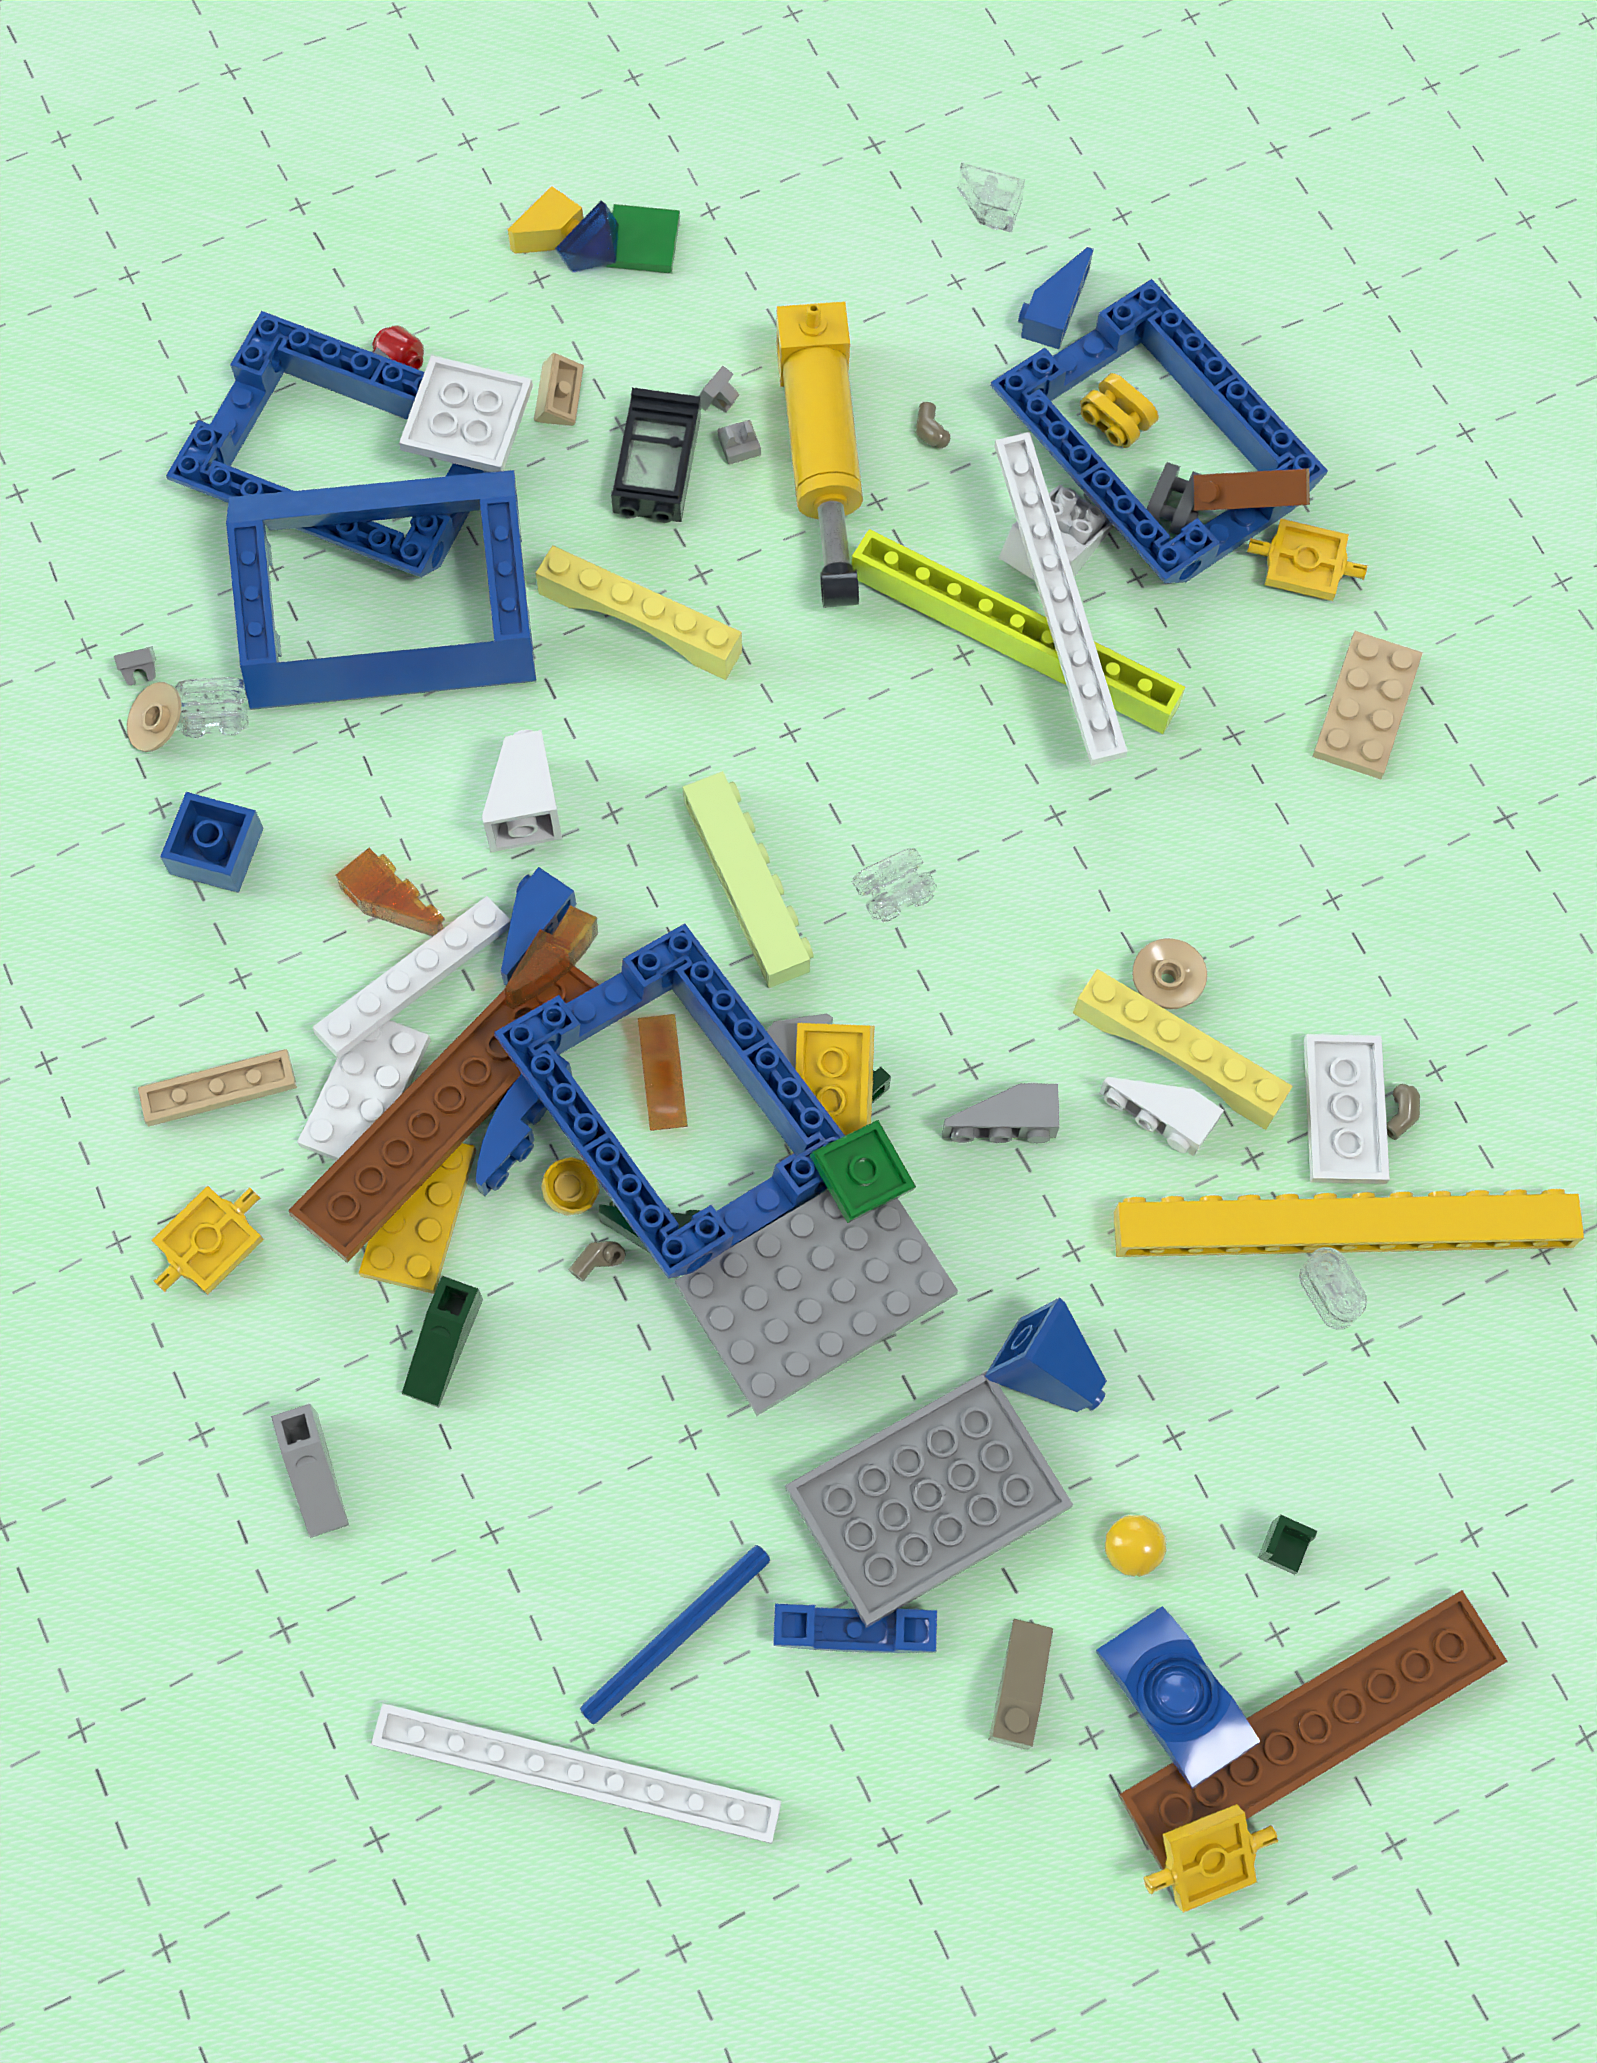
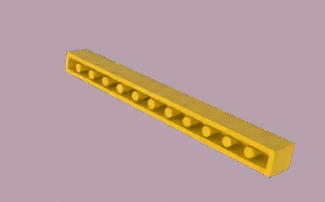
M1522 1189L1509 1190L1504 1192V1195H1489V1191L1475 1190L1467 1192L1466 1196H1451L1449 1191H1435L1429 1193L1426 1197H1413L1412 1192H1396L1390 1194V1197H1375L1374 1193L1362 1192L1353 1194L1352 1198H1337V1195L1334 1193H1322L1315 1195L1314 1199H1299L1297 1194H1282L1276 1196V1199L1261 1200L1259 1195L1253 1194L1239 1196L1237 1200H1223L1221 1196L1208 1195L1199 1198V1201H1184V1197L1168 1196L1162 1198L1161 1202H1146L1144 1197H1129L1123 1199V1202H1118L1114 1211L1116 1257L1574 1248L1584 1239L1579 1194H1565L1564 1189H1549L1541 1192V1194L1527 1195V1191Z

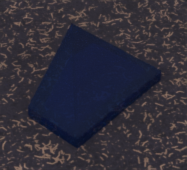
M601 200L555 250L572 272L614 264L617 259L619 224L607 205Z

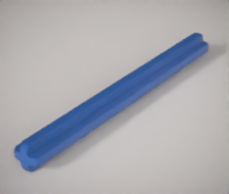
M755 1545L581 1706L580 1711L585 1718L592 1724H596L769 1564L770 1557L766 1551L759 1545Z

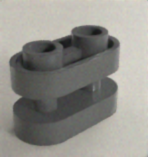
M1167 462L1149 501L1147 510L1158 523L1161 518L1171 521L1169 532L1179 535L1182 528L1198 518L1199 512L1194 511V475H1200V473L1193 471L1188 481L1178 477L1180 466ZM1172 491L1183 494L1177 508L1167 505Z

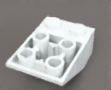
M1059 484L1049 493V497L1075 577L1113 528V524L1097 506L1079 497L1072 489L1064 488ZM1015 522L1011 527L999 559L1035 581L1018 523Z

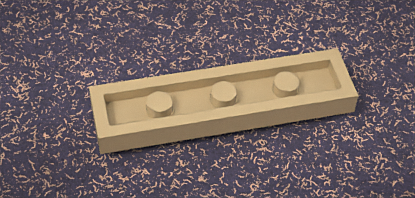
M287 1049L141 1086L138 1087L144 1120L149 1127L296 1089L297 1085L290 1054Z

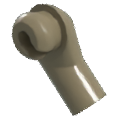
M922 402L919 405L916 426L917 435L930 446H936L940 449L945 448L950 442V433L934 420L936 406L931 402Z
M1399 1084L1395 1087L1392 1094L1394 1101L1398 1103V1113L1386 1124L1387 1135L1394 1140H1397L1420 1117V1094L1414 1086H1408L1407 1084Z
M593 1242L585 1248L568 1270L573 1276L583 1282L595 1267H610L621 1264L625 1259L626 1253L624 1248L617 1242Z

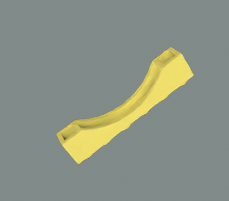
M553 545L535 573L540 595L568 608L593 610L631 623L665 642L694 666L724 680L727 679L742 653L741 631Z
M1099 969L1095 971L1077 999L1073 1014L1105 1033L1136 1042L1173 1061L1211 1088L1232 1110L1265 1130L1293 1087Z

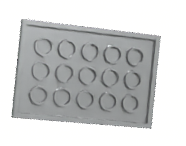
M829 1190L727 1249L694 1273L683 1275L675 1280L677 1288L756 1416L938 1307L958 1293L952 1280L898 1198L847 1224Z
M987 1371L785 1486L787 1493L866 1628L1061 1515L1073 1506V1503L999 1384L991 1382L984 1377Z

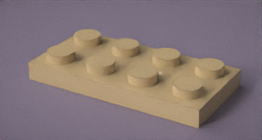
M1354 631L1312 757L1382 779L1423 652Z

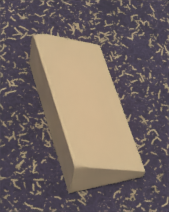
M554 352L544 361L534 421L569 426L575 424L584 368L583 364Z

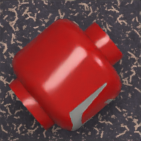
M395 325L383 328L376 334L373 340V353L418 370L421 368L424 355L423 344L404 327Z

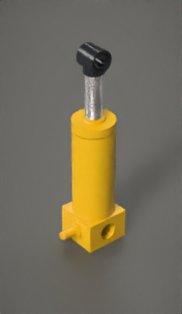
M846 302L776 306L777 359L780 387H785L797 507L799 512L805 516L819 519L824 561V567L820 573L823 608L859 605L857 570L853 569V566L850 564L845 516L855 512L861 507L863 502L849 380L850 337Z

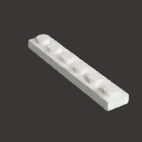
M486 896L314 1025V1034L339 1059L506 932L510 927L511 920Z

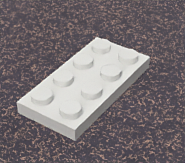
M389 1020L339 1059L337 1058L297 1141L298 1145L337 1161L410 1086L431 1041L430 1036Z
M1306 1034L1304 1038L1310 1182L1387 1184L1390 1177L1382 1036Z

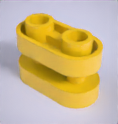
M1110 373L1099 383V391L1091 390L1080 401V413L1083 419L1090 425H1095L1106 434L1108 440L1117 447H1130L1140 437L1139 430L1147 431L1159 418L1152 402L1124 378L1115 373Z

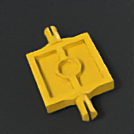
M1280 519L1276 535L1271 543L1250 538L1247 553L1267 556L1268 571L1264 585L1330 601L1334 600L1338 583L1343 575L1364 580L1368 565L1347 561L1346 546L1349 534L1286 519Z
M209 1186L204 1188L151 1240L166 1255L170 1264L153 1281L166 1292L172 1284L183 1276L194 1281L208 1295L264 1240L249 1225L244 1215L261 1199L257 1193L249 1187L232 1203L221 1198Z
M1236 1804L1164 1833L1163 1839L1167 1855L1165 1869L1144 1876L1145 1887L1150 1894H1153L1172 1885L1175 1904L1184 1913L1257 1883L1254 1868L1256 1852L1273 1843H1278L1276 1831L1269 1825L1250 1834L1247 1828L1245 1812Z

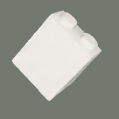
M520 730L504 738L482 814L490 852L562 839L541 730Z

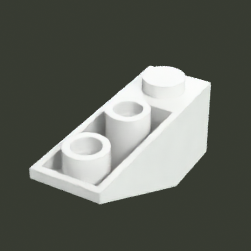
M1107 1077L1100 1090V1094L1104 1096V1100L1111 1107L1120 1111L1126 1110L1136 1117V1122L1142 1128L1150 1132L1157 1131L1167 1138L1168 1144L1180 1153L1188 1152L1192 1156L1196 1154L1224 1112L1222 1108L1191 1088Z

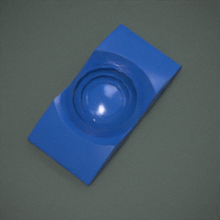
M1163 1606L1096 1650L1098 1656L1191 1789L1260 1743L1234 1698L1216 1679L1190 1637Z

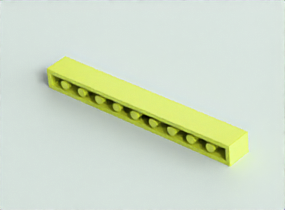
M868 529L852 555L851 565L853 569L857 570L858 581L1066 685L1045 616ZM1094 641L1114 709L1164 734L1180 706L1186 687Z

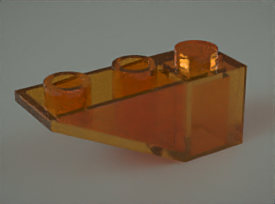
M369 847L335 875L340 889L364 914L432 937L443 929L442 922L445 919L432 904L426 907L418 898L420 893L408 879L401 881L394 872L397 871L395 866L384 854L378 857Z

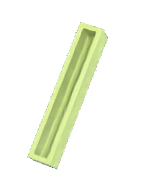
M722 771L683 786L684 804L768 988L809 973L810 959L814 957L811 945L806 937L800 938L796 927L799 926L796 913L791 905L786 907L781 897L784 894L782 883L777 874L771 875L766 865L770 863V859L763 843L757 844L752 833L756 832L750 814L748 812L742 813L738 803L741 802V796L735 782L728 783Z

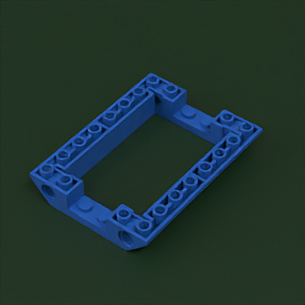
M1150 279L1099 312L1096 329L1054 356L1046 348L1041 349L993 380L990 386L1164 583H1184L1280 520L1297 506L1227 509L1205 525L1198 518L1182 528L1178 536L1170 540L1171 536L1055 407L1051 402L1052 400L1142 343L1257 471L1309 469L1311 492L1327 474L1328 470L1155 281Z
M261 311L230 364L235 377L233 386L211 424L200 420L197 421L166 477L170 481L227 503L229 497L293 491L231 467L284 373L408 420L425 372ZM453 463L446 476L488 473V471ZM470 511L412 517L410 521L411 528L406 537L404 533L374 521L294 529L422 578L441 567Z
M514 470L229 497L226 527L239 660L251 710L536 682ZM481 510L494 641L279 662L278 657H282L280 636L275 630L269 566H273L271 544L267 540L265 525L271 531Z
M685 923L623 958L621 973L567 1004L558 995L494 1032L497 1040L668 1279L694 1273L727 1249L828 1189L810 1158V1154L845 1135ZM670 990H673L793 1152L792 1155L775 1165L772 1177L717 1211L712 1204L693 1215L691 1222L679 1229L678 1222L557 1056Z

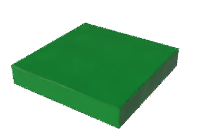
M614 204L605 255V267L672 274L680 210Z
M879 1120L810 1154V1158L847 1224L916 1188Z

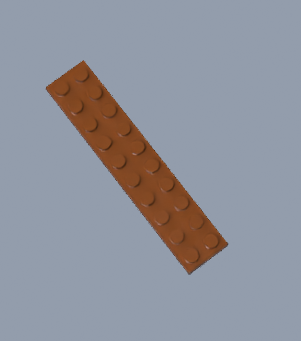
M547 945L288 1210L290 1216L348 1263L500 1104L510 1087L522 1074L497 1040L494 1032L558 995L567 1004L599 984Z
M1461 1590L1246 1718L1260 1743L1195 1788L1191 1789L1172 1762L1118 1794L1158 1866L1163 1870L1167 1860L1163 1839L1164 1833L1236 1804L1245 1812L1246 1819L1508 1661L1464 1591Z

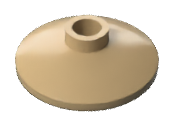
M165 682L153 683L146 687L135 699L128 715L127 735L130 743L136 749L144 752L155 751L162 747L173 735L180 719L181 699L178 691L172 685Z
M1165 938L1149 943L1138 953L1134 961L1132 976L1134 985L1140 995L1164 1009H1179L1192 1004L1202 994L1207 982V968L1204 959L1193 946L1178 939ZM1163 974H1170L1174 978V982L1166 983L1162 980L1161 976Z

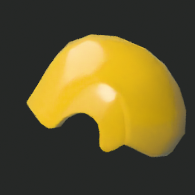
M573 1157L555 1161L546 1170L542 1178L541 1188L544 1201L553 1211L566 1216L579 1215L590 1209L600 1191L597 1178L584 1160Z
M1127 1515L1117 1520L1107 1532L1105 1553L1111 1565L1124 1575L1140 1577L1152 1572L1163 1561L1166 1554V1537L1160 1525L1144 1515Z

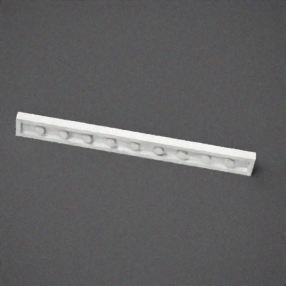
M1030 432L995 440L997 457L1090 764L1095 765L1124 758L1128 752Z
M383 1703L371 1745L770 1844L773 1841L781 1801Z

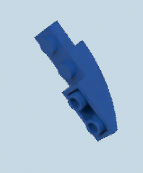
M557 1055L572 1075L570 1063L560 1055ZM522 1074L510 1087L497 1107L481 1145L475 1182L479 1192L484 1196L491 1189L494 1191L498 1190L509 1176L507 1171L516 1161L522 1162L534 1148L533 1142L535 1139L533 1131L528 1125L530 1123L533 1125L538 1123L547 1111V1108Z

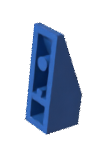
M1085 248L1038 287L1033 293L1030 304L1023 303L1018 318V323L1023 324L1021 338L1060 349L1090 270L1093 248Z
M540 867L532 875H526L516 890L517 894L501 967L502 979L506 986L528 966L577 905L574 890Z

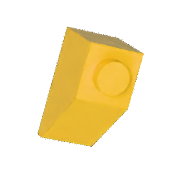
M551 186L508 228L511 251L517 254L563 250L571 241H576L584 230L582 207Z

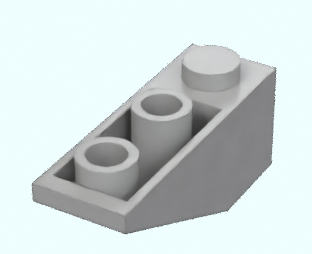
M1020 1083L946 1118L944 1120L942 1138H951L952 1141L958 1143L971 1142L974 1138H989L994 1143L1010 1142L1012 1138H1027V1141L1031 1143L1048 1142L1050 1138H1056L1059 1130L1058 1084Z
M307 1404L271 1416L281 1454L309 1537L312 1538L349 1526L316 1410L311 1404Z

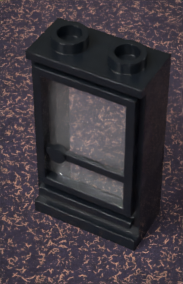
M632 387L614 487L611 493L613 513L627 518H635L637 516L653 518L663 523L671 521L682 522L701 419L700 396Z

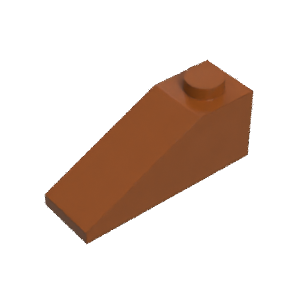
M1309 469L1194 475V511L1310 505Z

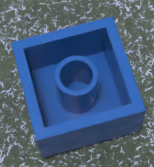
M186 792L160 858L170 875L239 893L264 828L256 810Z

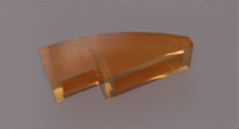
M570 905L553 935L539 929L504 989L506 1006L514 1009L535 998L569 972L597 937V917Z
M675 1014L638 1018L650 1131L688 1127Z

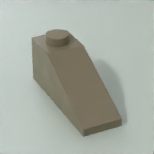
M1013 1619L989 1741L1025 1750L1033 1747L1053 1628Z

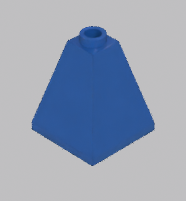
M1060 1297L1018 1319L984 1376L991 1382L1075 1412L1085 1408L1090 1411L1096 1409L1106 1395L1102 1389L1107 1380L1069 1308Z

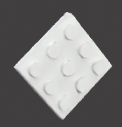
M431 355L399 442L401 451L488 472L504 471L533 388L532 379Z

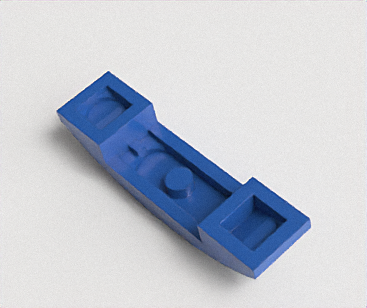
M775 1604L773 1646L840 1652L936 1653L937 1610L896 1609L893 1613L866 1628L856 1609L817 1608L816 1605Z

